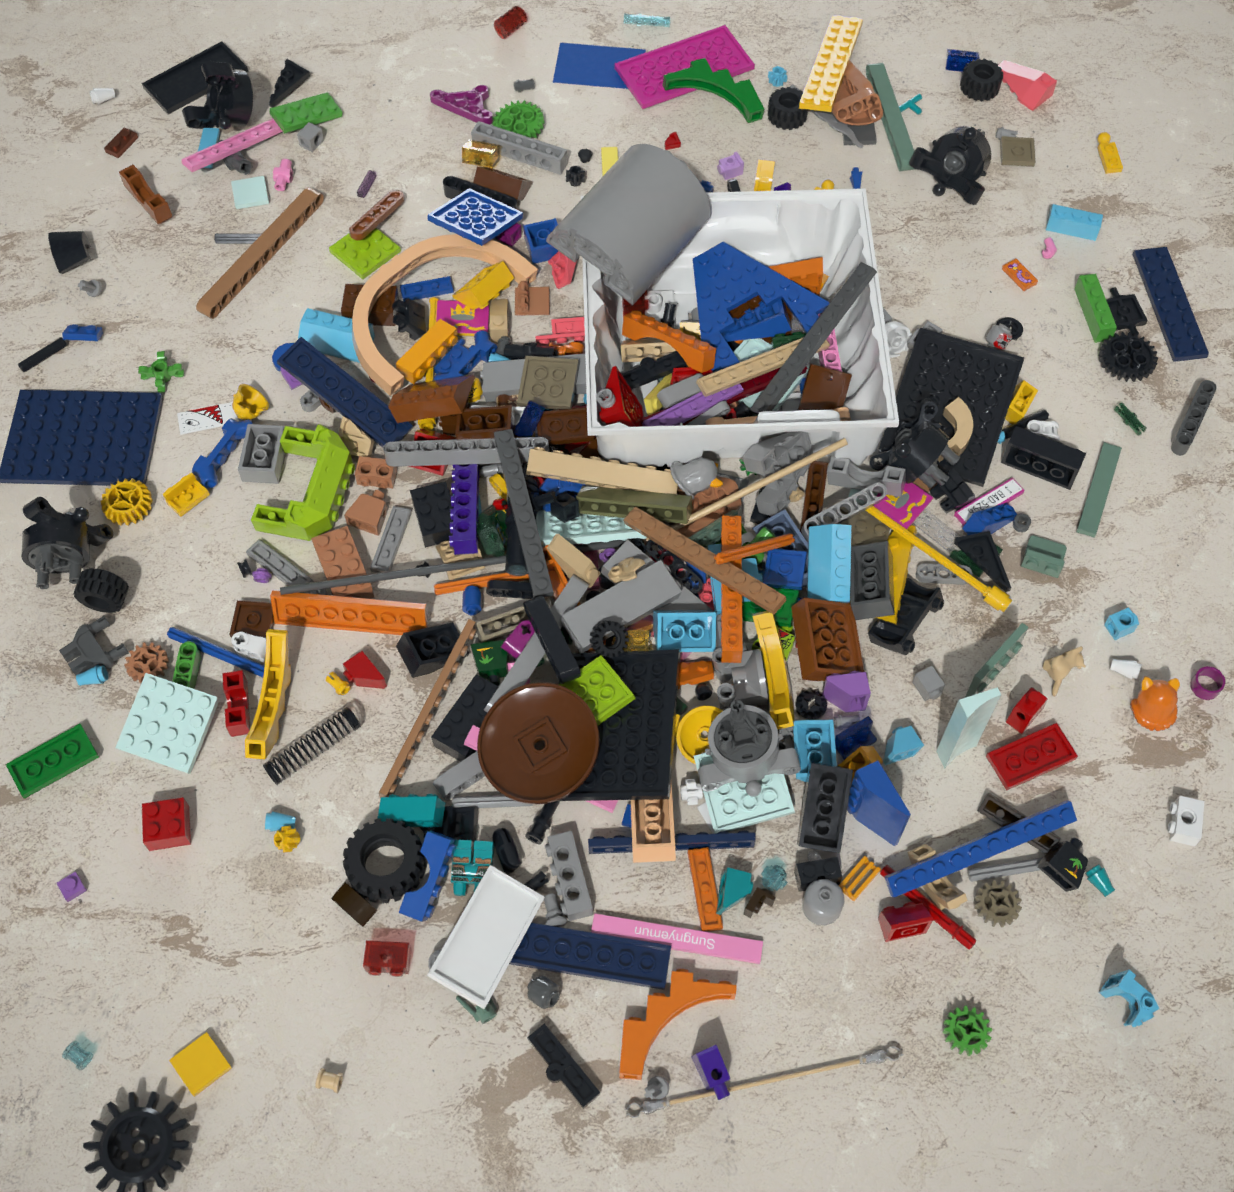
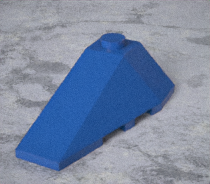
M783 299L769 307H766L762 301L759 302L757 308L752 311L750 309L746 310L745 314L739 319L733 318L736 326L723 332L722 336L728 342L774 337L776 334H785L792 330Z

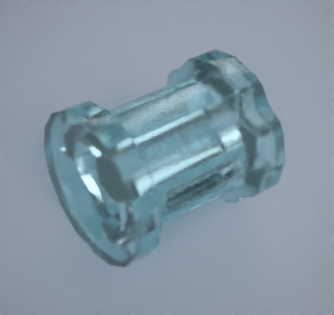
M73 1041L66 1047L62 1057L65 1060L69 1059L72 1061L76 1068L81 1071L91 1062L93 1054L82 1049L79 1046V1042Z

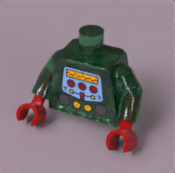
M505 498L495 499L493 506L488 507L478 517V536L486 554H492L494 557L504 556L507 552L508 539L496 514L497 510L507 509L508 505H502V501Z

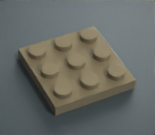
M526 356L517 405L519 407L572 409L579 359Z
M840 507L842 514H848L847 508ZM863 511L841 523L843 525H851V547L888 540L890 528L867 511Z

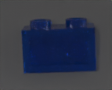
M947 49L945 69L963 72L967 63L980 58L979 52Z
M529 401L516 425L514 434L520 438L532 437L545 408L533 401Z
M869 716L836 735L835 748L844 760L860 746H870L877 741V738L871 731L873 721Z

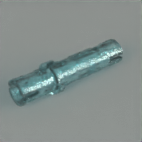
M624 13V24L669 27L670 17Z

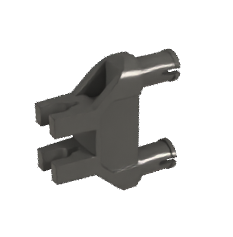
M104 615L89 625L88 623L81 625L73 641L59 650L75 676L96 665L105 666L106 669L113 667V662L129 654L123 643L109 652H104L98 644L95 634L110 626Z

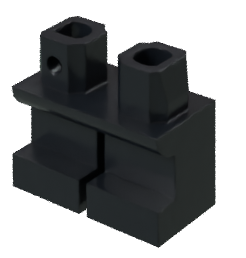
M409 298L405 302L398 299L392 304V309L398 312L393 317V323L398 325V332H408L409 338L413 340L418 339L426 332L424 305Z
M954 467L948 471L949 479L947 482L944 481V485L941 486L936 481L937 485L930 490V494L935 500L943 495L947 498V500L940 504L946 514L954 509L958 511L976 500L975 494Z

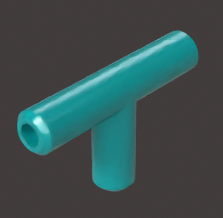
M917 94L900 105V111L903 112L910 108L917 115L921 114L922 109L915 103L922 99V95Z

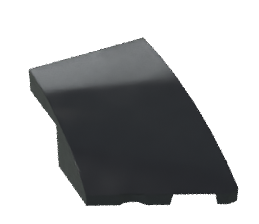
M84 231L48 233L50 249L59 273L64 274L91 259L87 251L91 245Z
M445 806L442 827H420L424 833V839L427 831H434L456 840H472L474 843L476 841L478 809L476 807L455 808L453 806Z

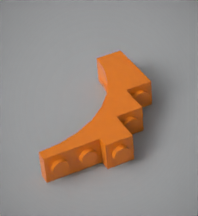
M687 969L672 971L670 997H666L663 993L648 995L646 1021H642L638 1017H629L628 1020L624 1019L619 1078L642 1080L645 1060L651 1045L660 1031L673 1018L698 1004L714 1000L735 999L737 985H732L729 981L710 983L706 979H698L695 982L693 981V973Z

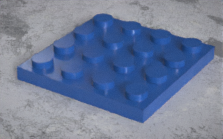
M470 188L428 214V221L481 246L523 219V212Z

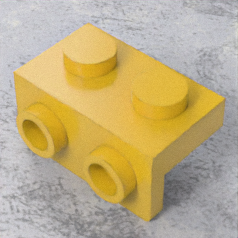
M192 472L163 493L167 505L180 517L210 495L208 490L196 480Z

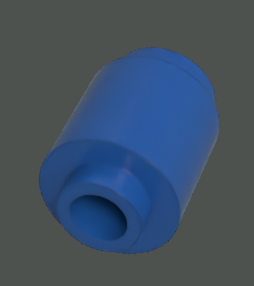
M476 586L466 587L462 594V610L470 616H474L482 610V593Z

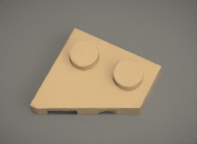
M342 416L338 435L350 454L371 457L374 440L350 419Z

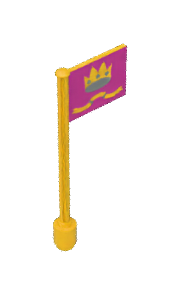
M436 297L429 299V329L439 319H442L457 328V336H474L478 331L488 332L489 304L483 309L477 308L472 310L459 301L439 300ZM434 366L426 371L425 382L433 381ZM436 417L418 420L420 429L432 430L436 424Z
M912 482L905 483L902 497L886 495L880 503L865 510L983 593L985 597L983 601L997 611L1001 610L1004 612L1012 602V599L1009 598L1010 595L995 585L993 588L987 587L907 530L933 500L931 495Z

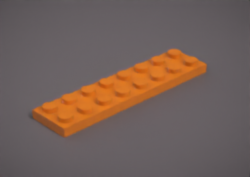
M272 590L270 595L274 624L402 635L406 632L428 628L426 604L308 593L281 595L280 591Z

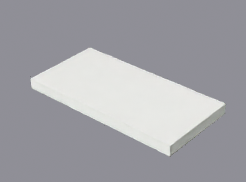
M490 865L427 976L484 1009L545 897Z

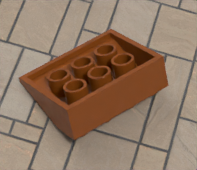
M467 375L411 384L392 396L388 408L397 423L461 414L475 376Z
M803 598L791 607L802 680L825 681L826 676L835 673L843 675L853 671L864 672L856 620L850 603Z

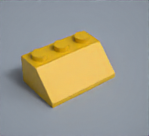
M504 261L483 268L454 293L452 297L472 310L477 308L483 309L489 304L488 301L490 299L493 300L500 295V290H505L511 285L510 282L514 277Z

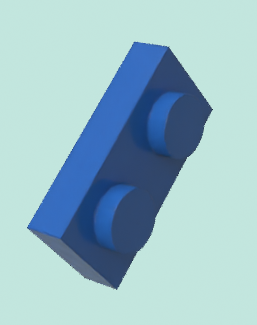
M72 324L66 327L62 336L63 340L98 341L103 335V329L94 325L78 326Z

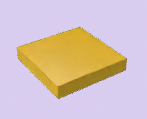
M207 1032L169 1060L194 1097L232 1069Z

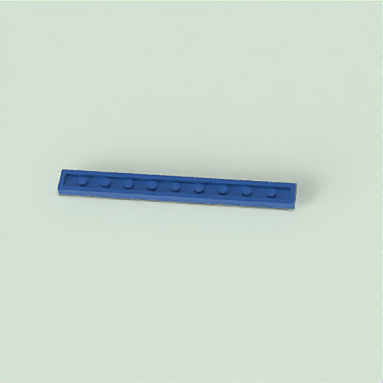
M1066 800L884 876L890 896L895 898L1077 821L1072 802Z

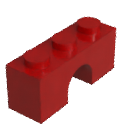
M243 670L222 673L223 691L226 695L228 707L225 709L226 729L231 737L247 735L250 731L247 679Z

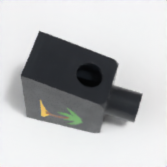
M1071 838L1070 842L1056 843L1037 864V867L1065 892L1079 889L1088 863L1087 857L1080 852L1083 843L1077 838Z

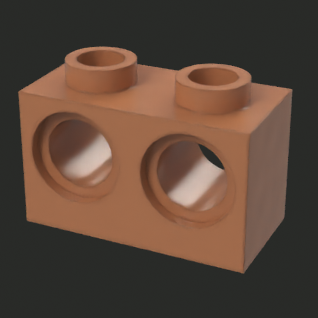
M359 456L355 478L357 485L393 489L398 470L397 467L388 466L385 459Z

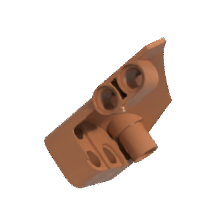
M717 476L723 482V485L720 487H710L697 493L694 499H692V514L739 491L737 483L732 479ZM677 487V495H686L685 492ZM741 498L676 531L689 538L731 510L738 511L742 506Z

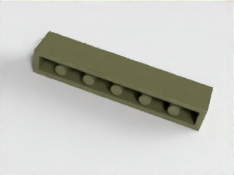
M582 486L576 496L579 502L580 514L625 518L636 506L659 521L687 524L692 514V496Z

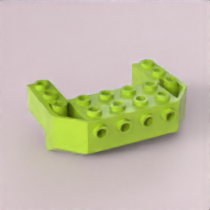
M319 424L315 431L285 426L280 439L284 453L317 459L303 502L290 500L287 510L256 504L251 522L255 530L259 532L310 541L312 540L311 538L332 529L334 523L338 521L339 508L344 504L345 490L349 489V479L351 474H354L355 464H353L349 450L336 432Z

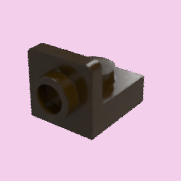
M757 887L743 915L751 919L754 913H759L764 903L772 907L776 897L773 896L771 891Z

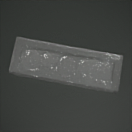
M926 508L913 522L916 527L947 552H951L956 547L954 544L955 537H961Z

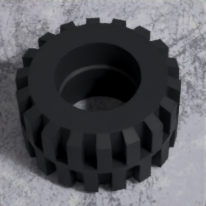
M976 59L970 61L963 70L960 82L961 91L968 98H972L975 101H988L990 98H995L999 93L1003 79L1002 68L997 63H993L992 60Z
M782 87L780 90H775V93L772 92L771 97H769L767 113L768 120L771 121L772 125H776V128H782V130L798 129L799 126L804 125V122L807 120L808 109H799V102L803 95L802 90Z
M89 568L81 572L73 594L78 602L92 610L115 613L122 609L129 586L124 579L112 572Z

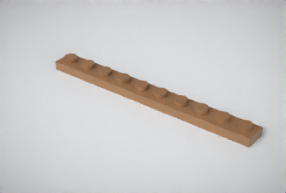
M636 506L624 518L623 521L627 526L773 615L786 602V597L731 563L717 564L714 559L716 554Z
M468 619L379 791L380 798L394 795L398 787L396 785L398 778H402L406 772L407 767H405L407 760H412L416 749H414L416 743H420L424 737L425 732L423 729L425 725H430L434 716L432 712L435 707H439L443 699L441 697L443 690L447 691L452 680L449 678L452 673L456 674L460 666L458 662L460 657H464L468 651V641L473 640L477 633L475 621Z

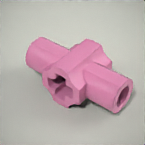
M282 159L280 167H274L273 170L274 188L278 191H284L286 184L292 183L293 180L292 162L288 159Z

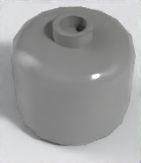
M819 879L812 882L807 887L802 900V910L810 922L817 925L826 926L834 923L839 918L844 906L842 889L835 882L828 879Z

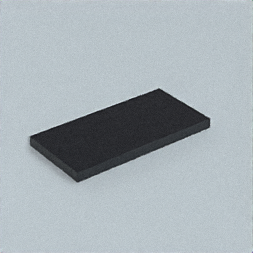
M221 41L143 82L142 86L169 115L207 94L208 85L201 69L205 62L229 63L234 69L244 70L246 73L249 71L247 66Z

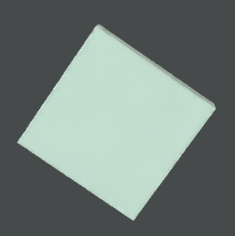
M264 176L231 181L236 209L269 204Z

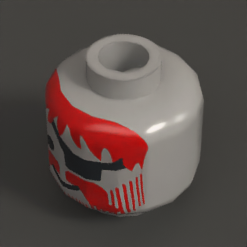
M1001 323L994 325L986 336L987 346L993 349L1004 350L1012 339V330Z

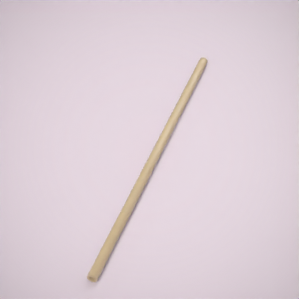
M843 438L691 514L687 524L673 523L669 527L678 530L848 445V443ZM649 538L643 539L645 546L650 540Z

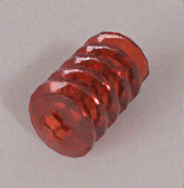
M512 7V9L500 16L499 19L495 20L494 28L500 38L505 39L511 35V32H515V29H519L520 26L524 25V22H527V15L521 7Z

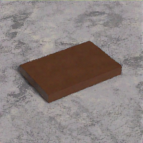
M587 407L535 412L538 437L546 438L549 445L594 441V436H588Z

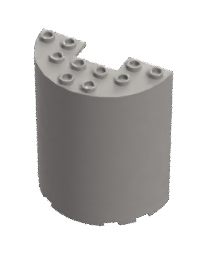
M636 144L631 146L554 228L548 235L546 242L573 262H576L579 256L583 257L606 274L604 284L633 305L710 218V204L701 183L684 161L677 159L668 150H663L649 144Z

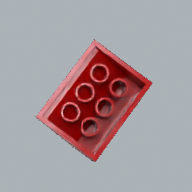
M614 366L605 389L611 390L616 399L610 408L601 407V411H599L601 421L606 422V425L620 422L628 427H643L640 423L641 419L644 418L643 407L617 366Z

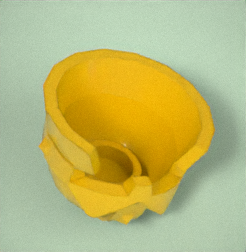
M240 384L237 393L233 394L232 408L238 419H254L269 408V403L263 394L250 385Z

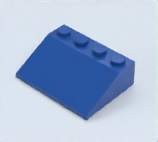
M879 761L856 770L850 787L847 806L848 813L853 814L858 822L893 846L898 845L911 815Z

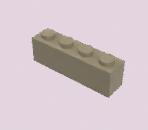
M549 597L545 598L549 608L551 609L552 604L550 602ZM524 606L476 622L475 629H477L479 642L484 643L513 632L519 623L525 620L529 621Z

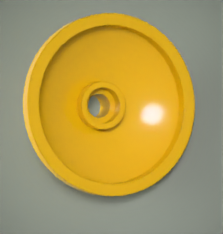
M699 706L691 709L681 718L676 732V742L681 754L688 761L696 764L694 756L706 753L705 749H709L708 735L706 738H702L701 733L703 731L709 732L711 723L723 710L714 706Z

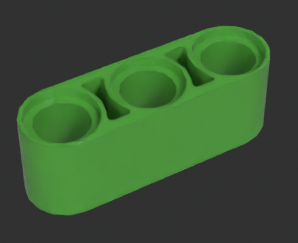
M188 641L180 646L172 682L195 689L201 662V654L195 643Z

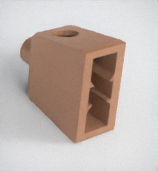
M375 490L372 496L361 494L344 514L347 525L379 536L387 515L386 502L383 501L385 494L379 490Z

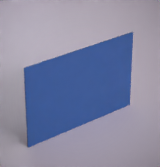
M560 43L553 83L628 89L615 70V63L646 53V49Z

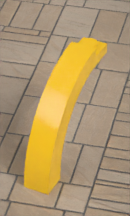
M768 611L753 614V620L766 670L770 716L774 720L777 730L794 726L793 699L778 626H776L772 613Z

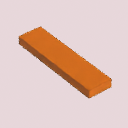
M705 847L688 850L701 931L723 930L721 915L716 914L718 898L709 849Z

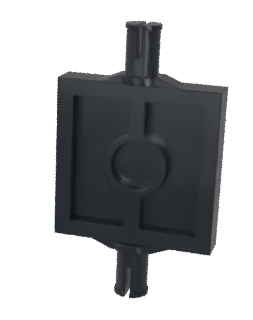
M1116 287L1111 288L1112 298L1106 299L1117 326L1116 331L1129 329L1132 336H1135L1136 333L1139 335L1136 327L1146 325L1148 320L1135 294L1120 295Z

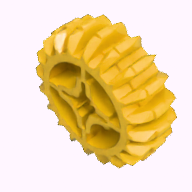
M125 478L123 482L117 480V484H111L110 489L105 488L106 493L102 494V500L100 501L106 518L114 524L118 523L120 526L123 523L129 526L130 522L136 524L138 519L143 521L142 516H148V510H152L151 504L153 503L152 494L147 486L142 484L140 480L136 482L133 478L130 481Z

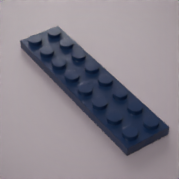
M1159 247L1134 250L1133 258L1173 362L1207 358L1209 355L1208 349L1168 248Z
M300 337L277 360L279 366L342 416L350 419L381 447L388 442L402 441L413 429V425L409 422L397 423L387 404L304 338Z
M531 923L509 964L665 990L671 945Z

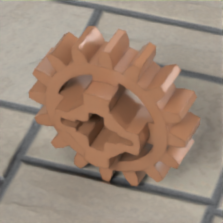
M144 642L141 648L136 645V651H129L131 657H125L127 663L124 666L127 674L133 681L139 680L140 684L145 673L157 677L159 675L164 676L163 669L167 670L169 668L167 665L169 659L166 651L160 645L155 647L153 642L149 646Z

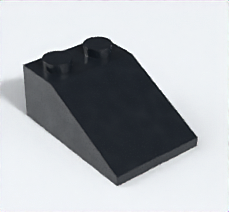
M453 622L403 633L396 648L411 677L415 678L443 668L460 634ZM467 651L464 657L469 656V651Z

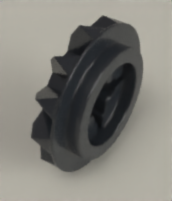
M1006 317L996 323V325L1001 323L1008 328L1012 327L1011 340L1017 341L1022 336L1023 326L1018 320Z
M809 689L805 692L802 691L797 696L795 706L797 712L802 717L818 719L825 714L828 702H826L825 695L820 694L819 691ZM815 699V705L808 709V702Z

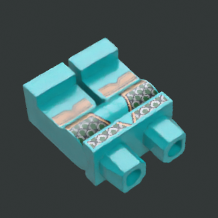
M455 840L456 850L452 858L451 883L453 884L455 896H466L467 885H474L475 892L490 865L493 866L494 842L474 841L473 843L472 840Z

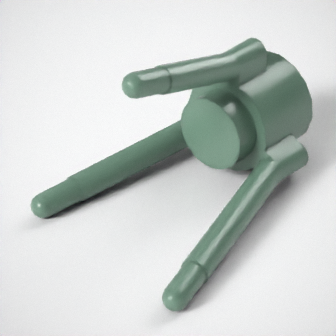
M460 996L456 997V1000L474 1017L476 1022L481 1021L482 1024H485L497 1015L495 1012L497 1007L492 997L484 1009L476 1006V1012Z

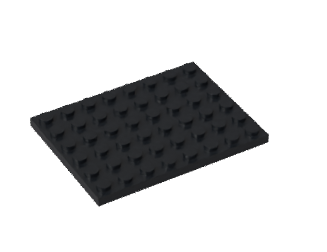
M920 328L896 396L899 423L902 421L913 422L919 416L922 400L926 397H933L938 402V413L931 421L939 422L942 425L940 429L949 436L950 440L955 435L952 424L943 416V412L947 405L960 397L972 414V435L957 463L951 465L946 459L940 462L937 460V467L946 475L954 467L965 482L983 487L1025 358ZM926 405V409H928V408L933 409V405H931V406ZM896 427L886 428L879 449L888 447L895 441Z
M679 649L624 651L622 654L618 653L619 656L617 657L613 656V658L602 656L634 694L635 700L598 725L600 737L599 752L591 773L574 792L557 801L669 799L680 664ZM574 653L573 656L579 669H582L599 657L600 654Z

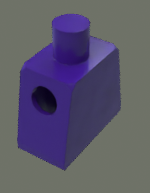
M717 1045L693 1055L691 1058L707 1090L713 1088L718 1100L729 1096L730 1093L725 1082L730 1080V1076ZM712 1071H715L717 1073V1080L712 1078Z

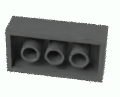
M888 541L851 547L850 596L855 620L895 615L893 555Z

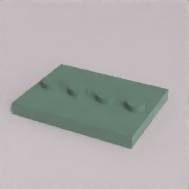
M1021 623L975 674L965 698L984 692L1001 670L1019 653L1023 647L1021 643L1029 628L1028 626Z

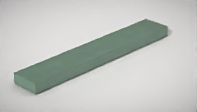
M1103 443L1076 532L1095 538L1118 463L1121 447Z

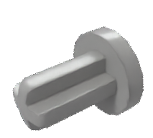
M81 280L78 283L80 290L86 291L91 297H97L101 293L102 287L97 280H90L89 282Z
M661 1076L651 1078L645 1088L646 1094L644 1096L651 1099L666 1097L669 1093L667 1080Z

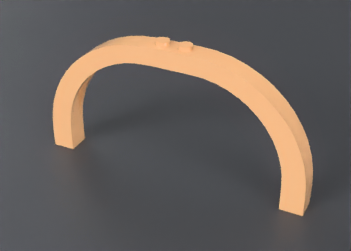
M458 234L432 237L412 245L401 254L395 255L389 263L383 264L369 278L359 292L352 318V341L359 362L370 378L388 395H393L403 387L404 376L380 354L374 345L369 332L368 318L377 299L388 288L416 267L443 257H469L491 265L504 261L514 277L513 280L518 284L520 281H526L528 285L536 279L538 269L513 249L494 240H490L481 246Z

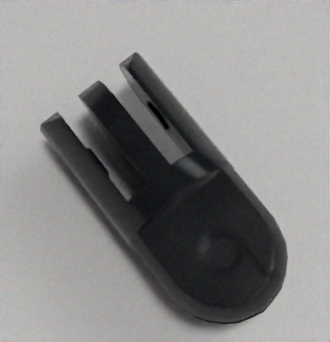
M498 828L494 831L492 839L503 871L506 874H511L522 864V859L510 831L506 828Z

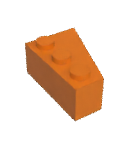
M823 257L769 267L820 296L823 279Z

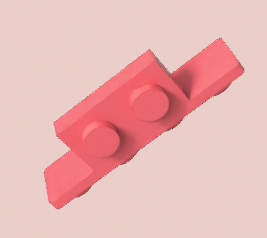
M584 317L551 319L552 335L535 336L536 343H539V345H548L553 341L563 344L567 343V340L583 342L585 341Z

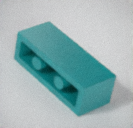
M409 794L407 797L389 795V797H381L377 819L381 818L382 822H386L387 818H391L394 820V823L400 820L405 823L406 827H442L445 802L435 794H427L422 797L415 794Z

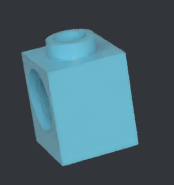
M1128 607L1110 615L1104 626L1113 639L1117 640L1133 633L1138 627L1139 621L1136 614L1132 613Z

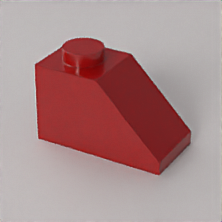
M363 651L343 663L345 670L343 675L349 682L353 681L356 686L379 689L387 687L385 678Z

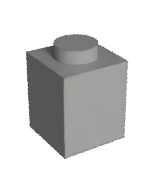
M933 666L916 673L912 682L924 701L940 697L945 686Z

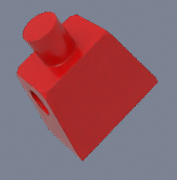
M1031 687L1015 705L1006 723L1023 734L1044 709L1048 700L1047 697ZM1021 713L1025 716V719L1019 717Z

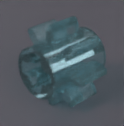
M778 865L766 866L761 873L764 876L762 884L770 891L782 890L788 883L785 880L787 878L786 871Z

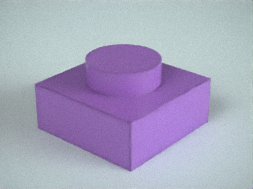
M76 872L57 882L67 902L87 891Z

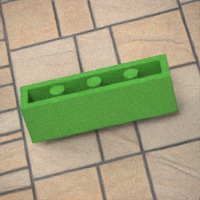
M1080 275L1074 290L1094 343L1104 342L1109 336H1114L1117 326L1097 275Z

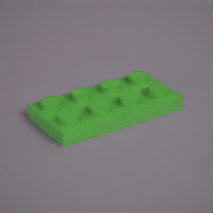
M326 92L270 108V115L285 134L304 128L308 122L316 125L342 117V110L329 93Z

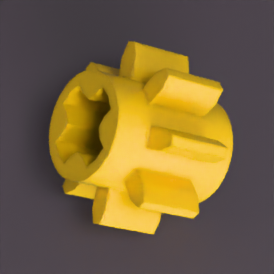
M282 826L281 830H277V833L274 835V844L278 850L283 849V853L292 852L293 848H297L300 843L298 831L291 829V826Z

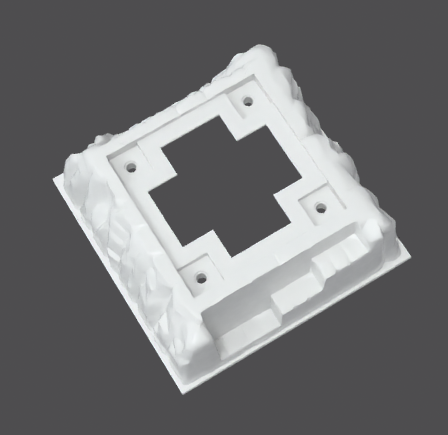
M866 189L706 193L710 204V218L633 305L604 284L606 274L583 258L588 436L596 435L598 452L604 461L617 460L620 462L619 464L624 465L635 463L638 464V467L644 468L646 466L662 467L665 464L671 467L673 462L679 461L680 463L687 464L699 458H743L742 456L753 444L789 432H808L813 453L845 438L848 445L826 456L829 460H831L832 456L850 459L858 467L867 456L872 455L877 450L886 428L898 427L899 418L878 272L834 328L842 372L852 375L843 407L849 408L850 421H840L839 412L833 409L797 411L801 399L800 391V393H791L777 411L759 412L754 424L683 426L680 423V426L628 427L620 422L610 425L602 422L599 415L601 406L596 398L597 393L606 388L612 367L617 366L622 374L641 366L640 362L622 363L621 343L623 340H632L622 335L624 315L632 311H640L642 314L653 317L660 322L661 318L663 319L665 303L675 304L674 325L672 324V328L680 330V322L689 321L688 313H691L697 307L692 259L721 242H725L767 267L823 257V273L828 275L829 278L819 297L827 300L829 303L861 262L873 267L877 271ZM645 337V338H641V339H654V338H652V337ZM815 353L807 366L810 367V364L820 366L818 353ZM657 380L632 390L643 407L644 417L648 416L644 398L657 386Z

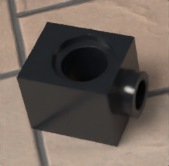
M566 492L556 495L557 501L550 503L551 515L564 523L580 516L578 500Z

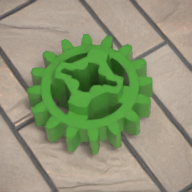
M964 1006L962 1011L957 1007L954 1013L950 1012L947 1015L949 1020L946 1019L943 1023L947 1028H944L942 1032L943 1034H948L945 1042L953 1043L951 1046L952 1050L957 1047L959 1048L958 1054L961 1055L963 1051H966L967 1056H971L973 1051L979 1054L981 1049H986L988 1046L986 1042H990L992 1039L987 1034L992 1032V1028L986 1026L990 1022L989 1019H982L983 1012L976 1014L975 1007L968 1011V1007ZM961 1017H967L964 1021H956ZM965 1027L969 1028L970 1034H966ZM972 1040L975 1042L979 1041L976 1044L968 1045V1043Z

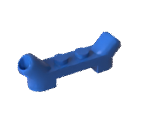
M478 331L474 335L475 346L466 352L464 358L457 362L449 373L436 374L434 380L466 376L481 360L489 362L490 354H495L497 350V345L490 341L489 333Z
M232 418L228 419L222 427L224 436L207 458L200 455L194 463L192 473L200 478L201 484L204 487L213 488L218 484L216 471L226 462V458L235 450L238 442L245 438L247 425L253 424L251 420L247 419L239 422Z

